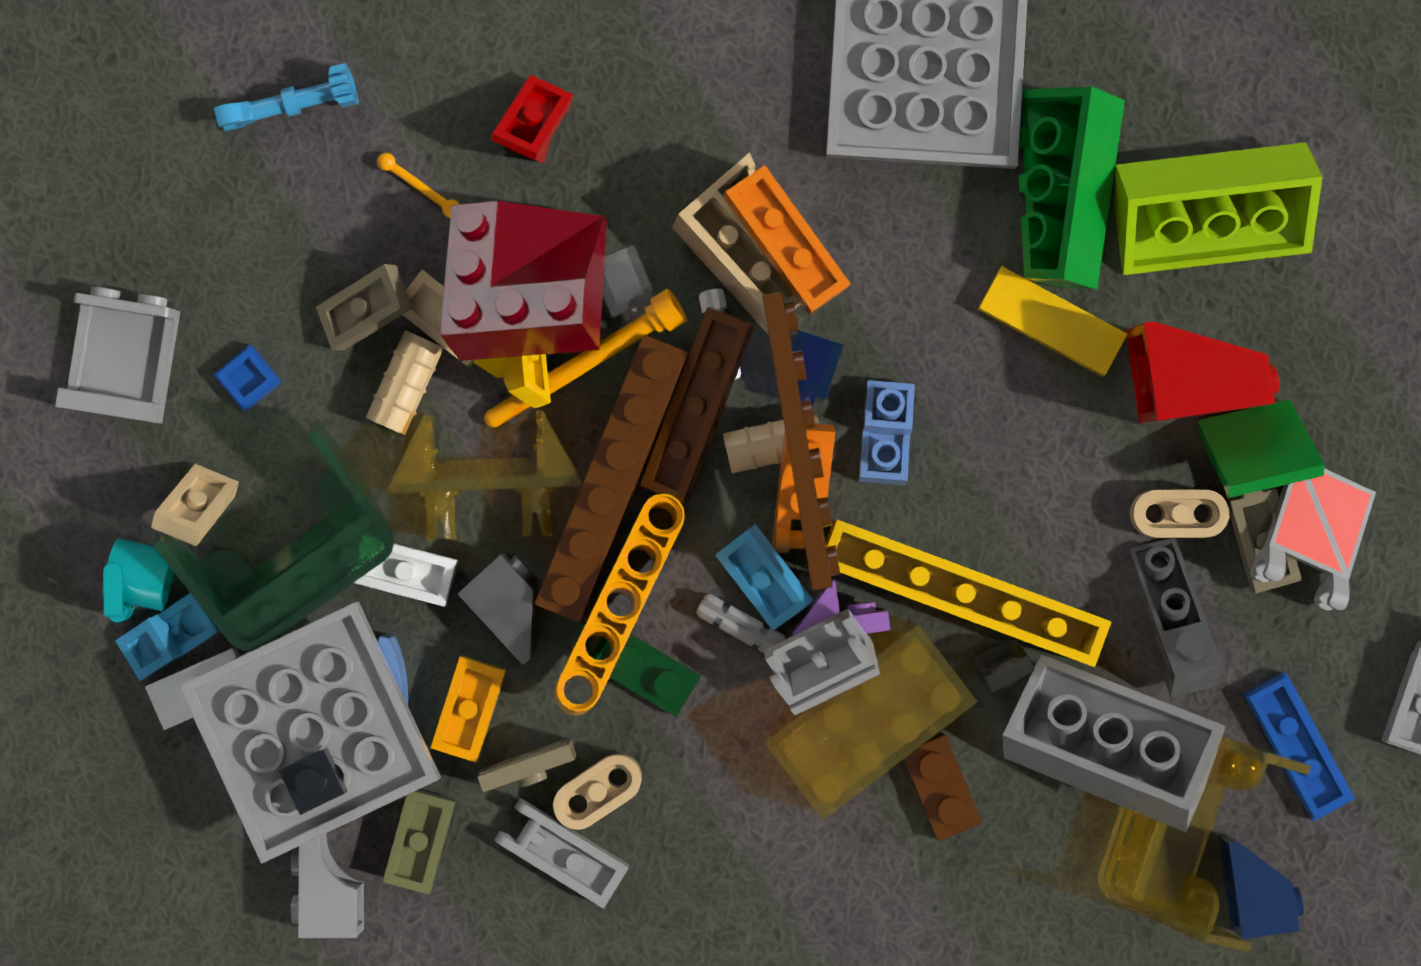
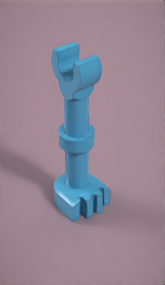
M343 63L329 68V82L295 90L291 86L281 89V94L252 102L229 103L214 107L218 127H223L226 132L245 127L256 120L287 113L288 117L301 114L302 108L336 100L343 108L359 104L352 73L349 67Z

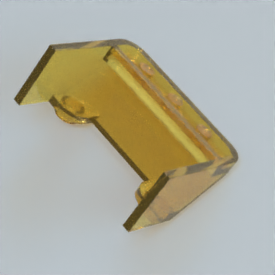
M1223 735L1204 792L1186 832L1120 806L1098 872V884L1102 894L1111 901L1203 943L1250 952L1252 942L1214 926L1220 908V897L1217 889L1211 882L1196 876L1226 786L1239 791H1248L1255 788L1261 782L1268 763L1306 775L1309 774L1311 766Z

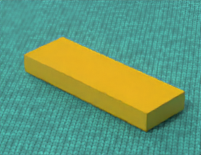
M1003 266L999 268L977 309L1101 377L1106 375L1127 336V333Z

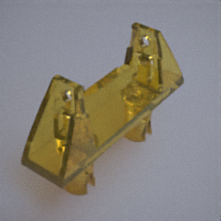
M536 411L537 436L536 445H533V449L537 450V459L531 460L528 457L448 460L447 463H436L438 449H436L434 440V416H423L389 485L388 493H420L421 497H425L426 540H437L440 516L445 539H457L455 532L454 496H459V491L516 489V493H521V536H532L535 512L538 515L541 534L552 535L550 492H554V487L582 486L584 481L544 411Z

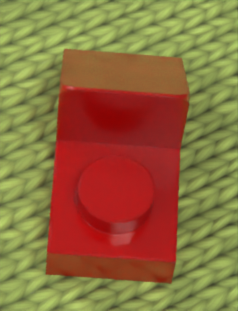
M530 74L492 133L491 140L543 163L551 138L569 110L574 94Z

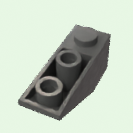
M1168 538L1129 548L1156 658L1170 698L1217 686L1222 662L1176 538Z

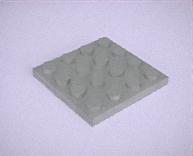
M835 0L826 157L1015 169L1018 166L1028 0Z
M359 601L179 686L261 864L441 778ZM327 747L348 792L300 815L279 770Z

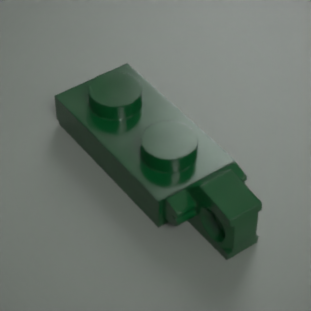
M579 622L571 639L577 642L586 622ZM630 633L610 675L611 679L675 717L678 716L701 677L697 672ZM597 635L586 640L585 647L591 650L590 657L596 660H604L610 657L611 645L607 639Z

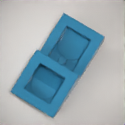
M202 587L189 593L160 614L148 618L115 641L137 678L141 681L205 643L227 627Z

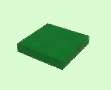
M1290 399L1275 402V404L1197 420L1199 437L1229 498L1324 476V462Z

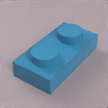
M756 524L715 555L773 631L813 601L812 597Z

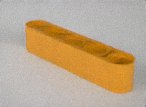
M656 494L649 498L642 507L567 660L554 690L555 702L567 714H584L598 701L683 525L685 514L680 501L672 495ZM656 508L665 509L672 517V527L666 530L655 528L649 521V511ZM636 550L646 552L652 559V569L645 573L634 571L628 564V554ZM613 593L625 594L632 604L631 613L626 616L614 615L607 607V597ZM598 635L607 639L611 645L610 657L604 660H596L590 657L585 647L588 638ZM571 679H580L587 683L590 688L589 700L584 704H574L567 700L564 695L566 682Z

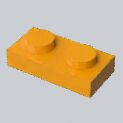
M463 655L459 657L430 748L475 763L478 761L507 672L506 669Z

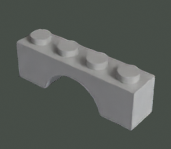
M326 833L292 849L291 873L292 876H299L298 895H293L291 901L292 924H298V938H357L364 930V882L350 876L336 864L327 845Z

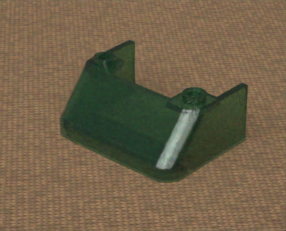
M319 418L310 424L307 437L331 467L320 478L317 490L320 502L330 514L328 517L254 569L241 553L229 548L217 549L199 561L184 541L176 540L163 532L159 533L153 544L226 639L240 650L253 651L268 644L384 562L393 550L394 534L390 524L362 475Z

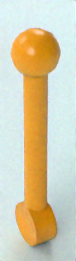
M384 152L378 156L377 165L381 170L393 172L442 208L443 214L447 218L451 217V206L460 205L454 199H445L395 163V158L392 154Z

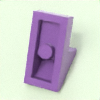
M831 578L832 588L822 589L792 630V636L840 613L834 578ZM875 602L847 605V609L850 610L866 633L891 630L888 611L886 609L876 610Z

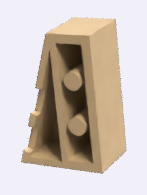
M749 152L678 214L672 228L768 334L762 295L782 292L784 303L794 302L795 309L800 303L723 197L727 190L755 172L754 168L756 166Z

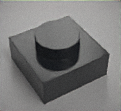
M327 747L279 770L300 815L348 792Z

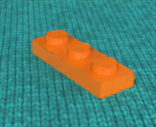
M765 165L725 192L723 197L808 315L851 285Z

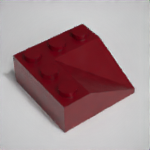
M502 201L452 205L440 336L460 361L599 350L607 229L605 216Z

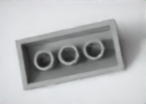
M1041 654L1002 735L1004 758L1186 832L1204 792L1225 731V725Z

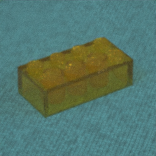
M912 622L875 651L880 675L802 713L792 714L763 736L765 745L823 820L977 703V700L922 628L915 622Z

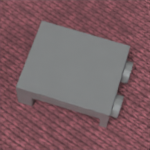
M91 286L90 295L75 293L74 303L80 304V312L67 389L58 388L55 407L162 424L180 311L166 307L168 299L157 296L138 294L137 302L119 300L120 291Z

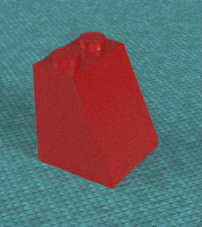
M1154 321L1145 322L1125 330V333H1127L1126 341L1139 424L1275 404L1274 394L1279 392V376L1275 365H1269L1268 354Z

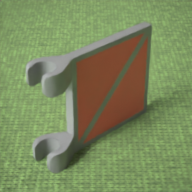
M1325 468L1324 476L1283 485L1265 545L1252 565L1251 576L1262 583H1266L1269 580L1279 582L1285 574L1286 556H1289L1327 573L1314 597V603L1317 607L1326 611L1332 610V608L1336 610L1345 609L1350 596L1349 578L1376 492Z

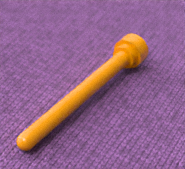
M665 289L650 299L651 304L645 307L646 313L601 340L599 350L583 351L549 372L550 394L642 338L643 334L648 335L654 330L662 332L665 329L671 332L687 322L685 312L669 289ZM512 395L489 409L484 415V421L487 426L495 428L531 406Z

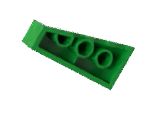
M1092 86L1022 89L1019 148L1023 149L1024 173L1019 174V193L1025 194L1026 215L1021 217L1024 278L1056 288L1097 290L1125 100Z

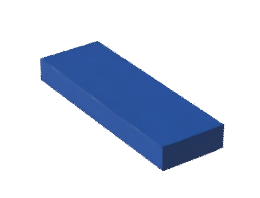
M1282 672L1241 694L1309 820L1314 822L1355 799L1287 673Z

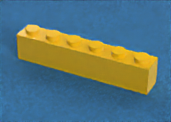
M837 519L833 520L825 541L826 547L836 545L840 573L1095 667L1111 625L1109 620Z

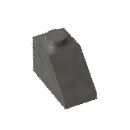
M501 554L464 587L458 595L517 660L524 665L534 656L537 588L530 580L536 575L518 555H515L510 560L506 554Z

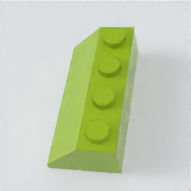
M1307 143L1117 164L1115 169L1114 208L1123 275L1312 253L1323 176Z

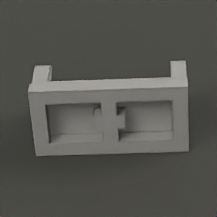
M849 609L764 650L765 660L776 673L770 676V680L778 693L790 706V710L794 715L802 713L880 675L873 641Z

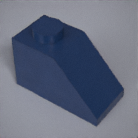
M1228 835L1218 836L1231 930L1241 939L1300 931L1298 916H1303L1304 905L1299 888L1294 887L1290 880Z

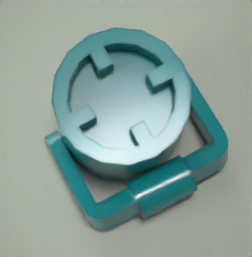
M118 538L112 547L107 565L103 570L102 597L104 598L105 617H109L111 621L117 623L125 621L135 613V606L162 611L171 592L176 571L177 551Z

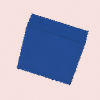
M251 344L213 374L245 412L283 382Z

